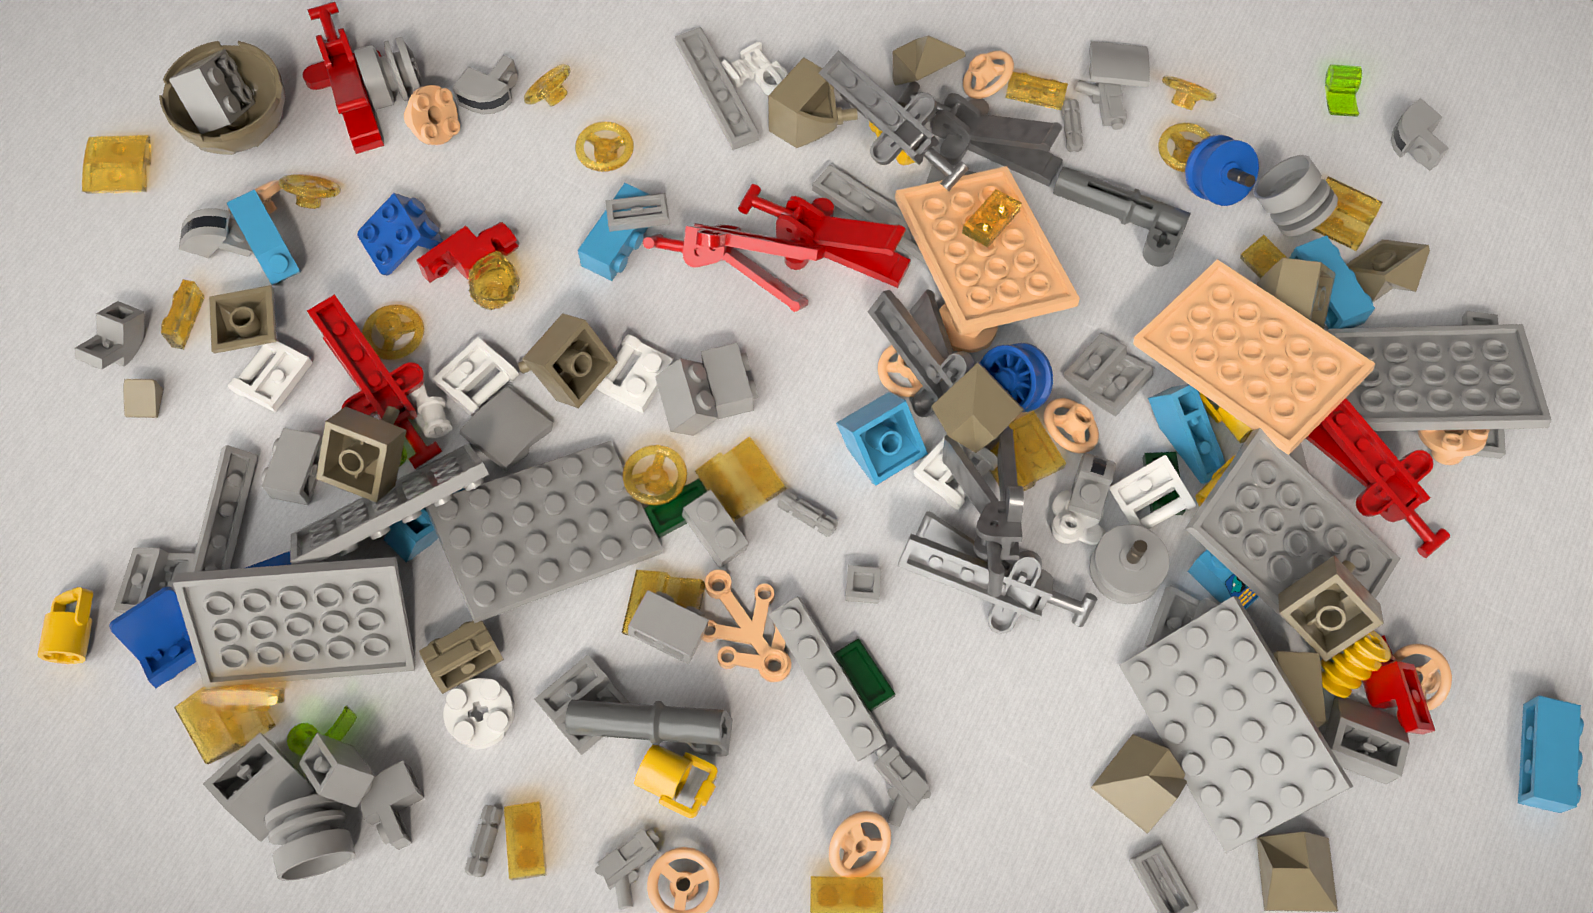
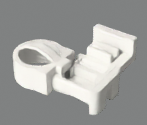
M756 42L740 52L741 59L731 64H728L726 60L722 61V66L727 76L736 88L743 85V81L747 78L754 79L755 75V81L766 95H769L782 79L788 75L786 69L777 61L770 63L762 53L761 42ZM773 76L777 85L767 84L764 80L767 77Z

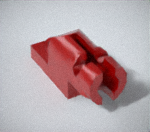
M499 222L481 231L478 237L467 226H464L416 261L422 275L429 283L445 276L454 266L467 280H470L491 265L497 264L499 262L498 253L508 256L518 249L519 246L515 243L517 241L515 235L503 222Z
M1385 635L1381 636L1387 644ZM1391 651L1390 660L1381 662L1380 669L1371 671L1370 678L1362 680L1368 702L1374 708L1388 709L1397 706V718L1406 733L1424 735L1436 731L1414 664L1396 661Z

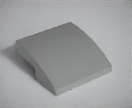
M1091 41L1089 48L1091 60L1089 75L1091 82L1140 87L1149 86L1150 65L1147 46Z
M1100 333L1066 370L1064 378L1096 405L1117 416L1152 377L1153 367L1128 355L1127 346Z
M506 387L483 405L460 429V435L504 471H507L528 456L529 448L552 431L553 423L510 388Z
M133 548L113 610L125 613L164 587H172L175 591L173 585L175 574L191 571L195 553H168L161 548Z
M1172 585L1166 587L1145 647L1152 646L1219 604L1208 598L1198 600Z
M586 655L534 699L581 755L602 737L567 733L565 719L569 702L573 699L630 703L589 655Z

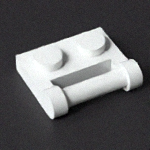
M627 334L621 342L622 348L615 357L618 363L596 389L644 413L658 391L655 376L673 364L674 358L641 343L636 337ZM634 353L640 356L621 386L615 385V379L631 355Z
M477 337L432 379L435 385L472 417L508 381H514L519 376V373L509 362ZM495 367L500 371L471 399L466 396Z
M278 341L263 344L239 377L233 378L228 387L236 394L245 396L276 412L311 366L312 361L309 357ZM272 354L275 355L272 358V360L268 363V365L265 367V369L262 371V373L259 375V377L252 384V386H250V382L257 375V373L267 362Z
M943 438L914 470V476L943 497L950 506L958 510L965 503L964 498L967 495L960 484L955 490L948 485L955 477L942 462ZM958 443L970 460L974 456L980 460L975 467L982 477L989 470L993 471L998 466L997 457L985 447L975 453Z
M1166 455L1109 487L1129 523L1147 529L1158 525L1186 508L1189 511L1197 506ZM1176 490L1179 498L1139 520L1135 512Z

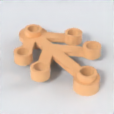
M724 570L711 571L705 578L706 592L712 598L720 599L739 628L719 625L714 620L709 619L708 626L714 627L715 633L709 636L704 634L702 640L713 642L716 639L750 644L758 655L739 653L733 647L725 646L717 654L719 665L724 669H731L735 666L758 669L762 678L769 682L784 680L791 671V659L784 651L786 642L774 622L775 633L771 647L763 637L768 608L774 601L773 587L769 584H760L756 587V604L753 619L751 620L731 592L732 582L730 575ZM717 582L725 585L721 591H716L712 587ZM766 590L771 595L768 599H761L758 594ZM725 653H731L734 659L731 662H724L721 657ZM776 661L780 663L781 667L777 671H772L768 668L769 663Z

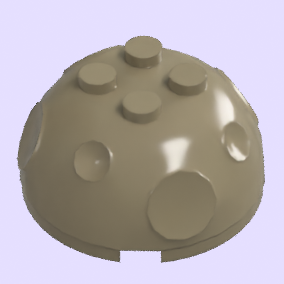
M214 41L197 46L179 57L164 75L163 95H159L162 111L169 124L186 141L199 147L202 151L233 155L237 152L258 147L280 124L285 103V89L281 75L269 55L252 44L238 41V45H221L219 41ZM225 49L229 57L236 63L237 71L244 84L251 90L255 104L232 124L200 134L169 79L182 69Z

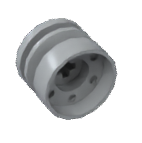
M402 36L395 38L399 52L393 53L389 41H384L385 56L382 57L379 56L373 45L354 50L375 110L394 105L392 91L398 90L403 100L408 101L409 98L405 87L412 85L413 91L421 87L422 78L413 52L404 42Z
M1297 155L1281 161L1260 178L1254 189V195L1266 212L1271 213L1270 216L1281 233L1289 237L1301 235L1314 229L1324 222L1337 206L1338 198L1326 180L1321 179V173L1310 157L1306 155Z
M314 794L284 803L265 815V827L270 830L268 835L269 842L273 845H282L272 855L279 880L295 881L317 876L334 870L354 858L355 850L350 831L347 829H336L346 820L345 813L341 811L343 803Z

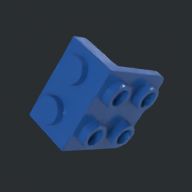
M393 193L358 230L357 236L382 275H390L417 246L431 250L443 242L439 235L440 230L438 226L428 218L423 203L414 197L408 198Z
M172 587L160 589L112 620L109 624L111 632L139 660L148 681L155 689L165 682L172 680L180 672L197 662L178 598Z

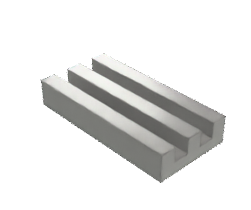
M666 193L605 200L609 232L670 224ZM661 205V207L643 209V207ZM630 208H631V210H628V211L613 212L614 210H622V209H630Z
M1162 843L1129 860L1157 913L1170 912L1142 861L1146 862L1173 913H1193L1199 910ZM1157 854L1186 908L1181 909L1152 856Z

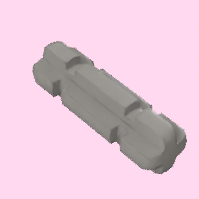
M1066 99L1062 106L1063 115L1065 116L1063 120L1065 137L1067 139L1066 148L1069 152H1079L1083 146L1081 118L1078 112L1079 102L1076 99Z
M785 491L781 495L777 504L780 509L787 513L792 511V516L813 529L815 526L818 527V532L826 537H830L834 533L838 525L836 519L829 515L823 516V511L803 499L798 501V496L790 491Z
M485 805L483 807L480 817L482 824H478L470 850L472 857L468 858L465 866V872L468 875L483 877L488 866L486 858H490L498 832L496 825H500L503 810L499 807Z

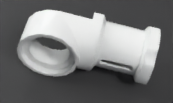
M424 383L419 389L410 394L415 409L423 417L425 423L423 433L426 437L439 438L447 435L452 430V424L446 419L444 413L445 401L442 397H429Z

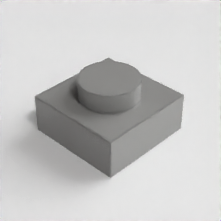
M848 565L845 601L878 604L881 568Z

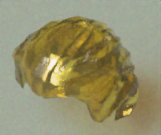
M496 251L478 260L469 270L467 284L470 289L468 291L471 293L470 297L476 304L480 305L481 308L492 311L504 307L515 299V294L519 291L520 278L514 265L501 252Z

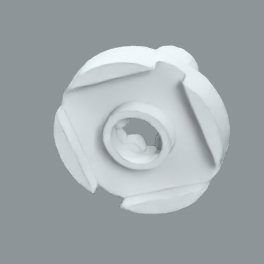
M485 678L465 681L458 685L456 689L451 690L447 694L443 711L444 723L450 735L459 743L474 749L487 748L500 742L505 736L504 733L509 729L510 724L512 725L515 716L514 704L508 692L496 680ZM481 705L482 708L488 707V712L483 714L482 721L477 722L475 717H470L474 707Z

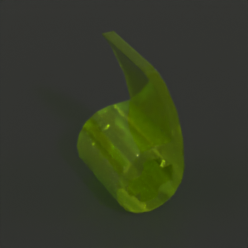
M1329 65L1325 77V92L1330 115L1359 116L1356 93L1360 88L1362 80L1361 66Z
M346 705L333 726L325 734L309 723L295 725L287 735V745L292 752L302 758L308 747L305 748L306 744L304 743L307 738L311 737L309 740L312 742L316 733L341 741L353 726L357 716Z

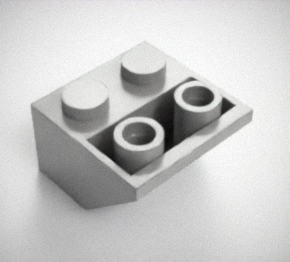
M225 49L182 69L169 79L200 134L232 124L255 104L251 90L244 84L237 71L236 63L229 57Z
M1335 696L1324 739L1341 767L1385 785L1401 777L1410 742L1408 733L1405 732L1398 718L1354 700Z
M261 733L255 736L203 783L224 809L261 842L270 832V830L266 829L264 817L268 812L284 803L313 795L316 792L312 784L282 751Z

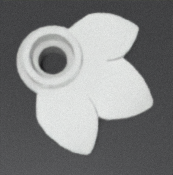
M1068 490L1060 492L1052 504L1055 517L1051 526L1055 539L1064 544H1070L1078 540L1088 545L1098 544L1106 533L1098 525L1103 517L1104 508L1099 520L1067 510L1072 493Z

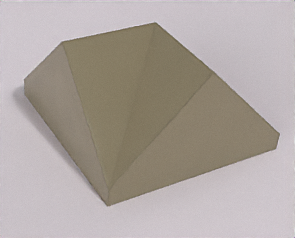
M929 35L917 38L892 51L893 82L896 86L918 81L966 57L965 52Z
M1382 239L1346 265L1355 273L1356 280L1364 292L1371 297L1372 302H1375L1392 289L1416 292L1430 248L1426 244Z
M272 285L209 297L211 351L214 354L277 342L274 289Z
M980 362L975 364L931 406L947 435L975 453L995 440L1024 410Z
M1132 734L1091 788L1144 832L1149 833L1178 799L1187 781L1184 779L1185 772L1168 748Z
M1305 831L1256 838L1264 911H1338L1329 838Z

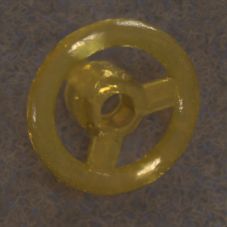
M567 64L558 65L541 76L525 93L524 102L528 105H533L545 98L550 107L558 104L568 94V91L562 84L570 75V66Z
M1165 75L1162 78L1163 84L1176 90L1171 103L1182 108L1193 110L1196 101L1202 99L1212 102L1217 99L1216 93L1192 82Z
M597 122L589 125L579 134L575 143V152L579 161L585 167L598 172H609L622 167L629 161L634 149V142L628 130L613 122ZM609 130L616 132L620 136L608 139L600 138L594 133ZM585 141L594 145L595 161L586 156L584 152ZM625 145L623 154L618 158L617 150Z
M1179 123L1170 126L1162 133L1158 142L1159 154L1163 161L1174 170L1185 173L1187 160L1192 150L1200 142L1185 139L1179 132H1191L1202 139L1212 136L1206 129L1191 123ZM1169 138L1175 143L1172 156L1167 149Z
M286 175L281 177L278 182L281 189L296 195V205L310 209L320 208L321 198H332L341 192V188L337 183L317 176Z
M387 305L377 309L367 318L362 334L379 358L396 360L408 356L418 348L424 336V324L419 314L413 309L404 305ZM398 314L405 315L412 321L402 322ZM375 324L385 340L382 349L377 347L372 340L371 334ZM414 332L412 340L406 346L393 350L395 342L403 334Z
M649 445L638 449L628 458L623 469V483L627 492L635 500L647 505H661L672 501L681 493L687 481V467L682 457L675 450L663 445ZM655 455L652 466L648 467L645 472L632 475L638 461L646 456ZM666 457L671 459L677 468L678 476L675 485L669 481L668 474L663 468ZM660 475V478L652 480L651 476ZM644 484L646 491L654 495L642 493L636 488V485Z

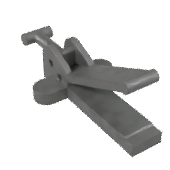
M839 50L819 72L830 85L841 93L840 96L853 108H857L860 114L882 131L870 148L871 157L876 163L880 165L890 164L902 150L918 165L923 162L924 156L946 176L940 184L948 191L969 170V167L962 161L953 167L932 148V146L936 147L940 142L925 127L926 123L937 111V103L931 94L926 92L918 93L903 108Z
M916 81L909 83L898 100V103L903 108L918 94L920 85ZM956 93L948 94L944 105L936 101L937 111L933 121L932 134L945 139L940 148V155L951 165L958 164L963 159L967 150L1004 167L1007 166L1009 169L1048 187L1050 186L1063 159L1048 152L1062 130L1060 123L988 115L989 104L987 101L974 98L967 101Z
M927 289L911 308L910 313L891 290L883 291L867 312L923 385L913 397L912 407L914 412L922 418L934 415L935 412L931 406L974 366V360L968 352H953L933 291ZM1000 435L986 445L985 448L989 451L992 450L1000 441Z
M1005 429L1000 434L997 458L1000 501H998V498L958 442L946 435L944 437L942 462L948 467L980 513L976 525L977 537L974 542V552L978 557L988 559L989 584L987 592L992 597H998L1002 592L1005 572L1002 560H1019L1018 542H1022L1021 519L1024 491L1023 486H1018L1013 429Z
M930 511L925 513L916 535L910 534L899 559L898 566L993 603L988 614V626L996 633L1004 634L1010 632L1020 614L1040 621L1046 602L1075 613L1071 620L1072 623L1078 627H1083L1098 600L1092 593H1086L1082 601L1053 591V577L1046 570L1042 569L1040 556L1034 551L1029 550L1020 552L1019 560H1014L1012 564L1002 560V565L1005 568L1002 592L1000 596L992 597L987 592L989 584L988 559H982L975 554V541Z

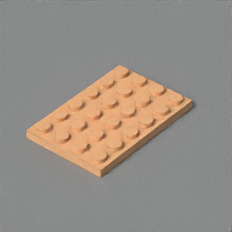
M1007 166L964 175L950 191L940 184L942 180L896 190L895 200L961 335L1078 306L1080 298Z
M1218 259L1134 337L1133 345L1248 427L1253 430L1261 428L1272 442L1288 455L1373 371L1375 366L1373 361Z

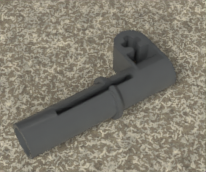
M1065 166L1058 176L1053 191L1054 195L1121 219V224L1132 223L1148 229L1149 232L1143 248V257L1148 264L1156 267L1164 266L1170 262L1191 215L1190 212L1141 195L1139 189L1130 191ZM1161 235L1167 236L1165 244L1162 248L1157 247Z
M572 699L567 707L565 722L568 734L650 740L653 745H659L663 741L688 743L699 754L722 757L729 754L733 719L726 710L665 706L662 701H656L653 705Z

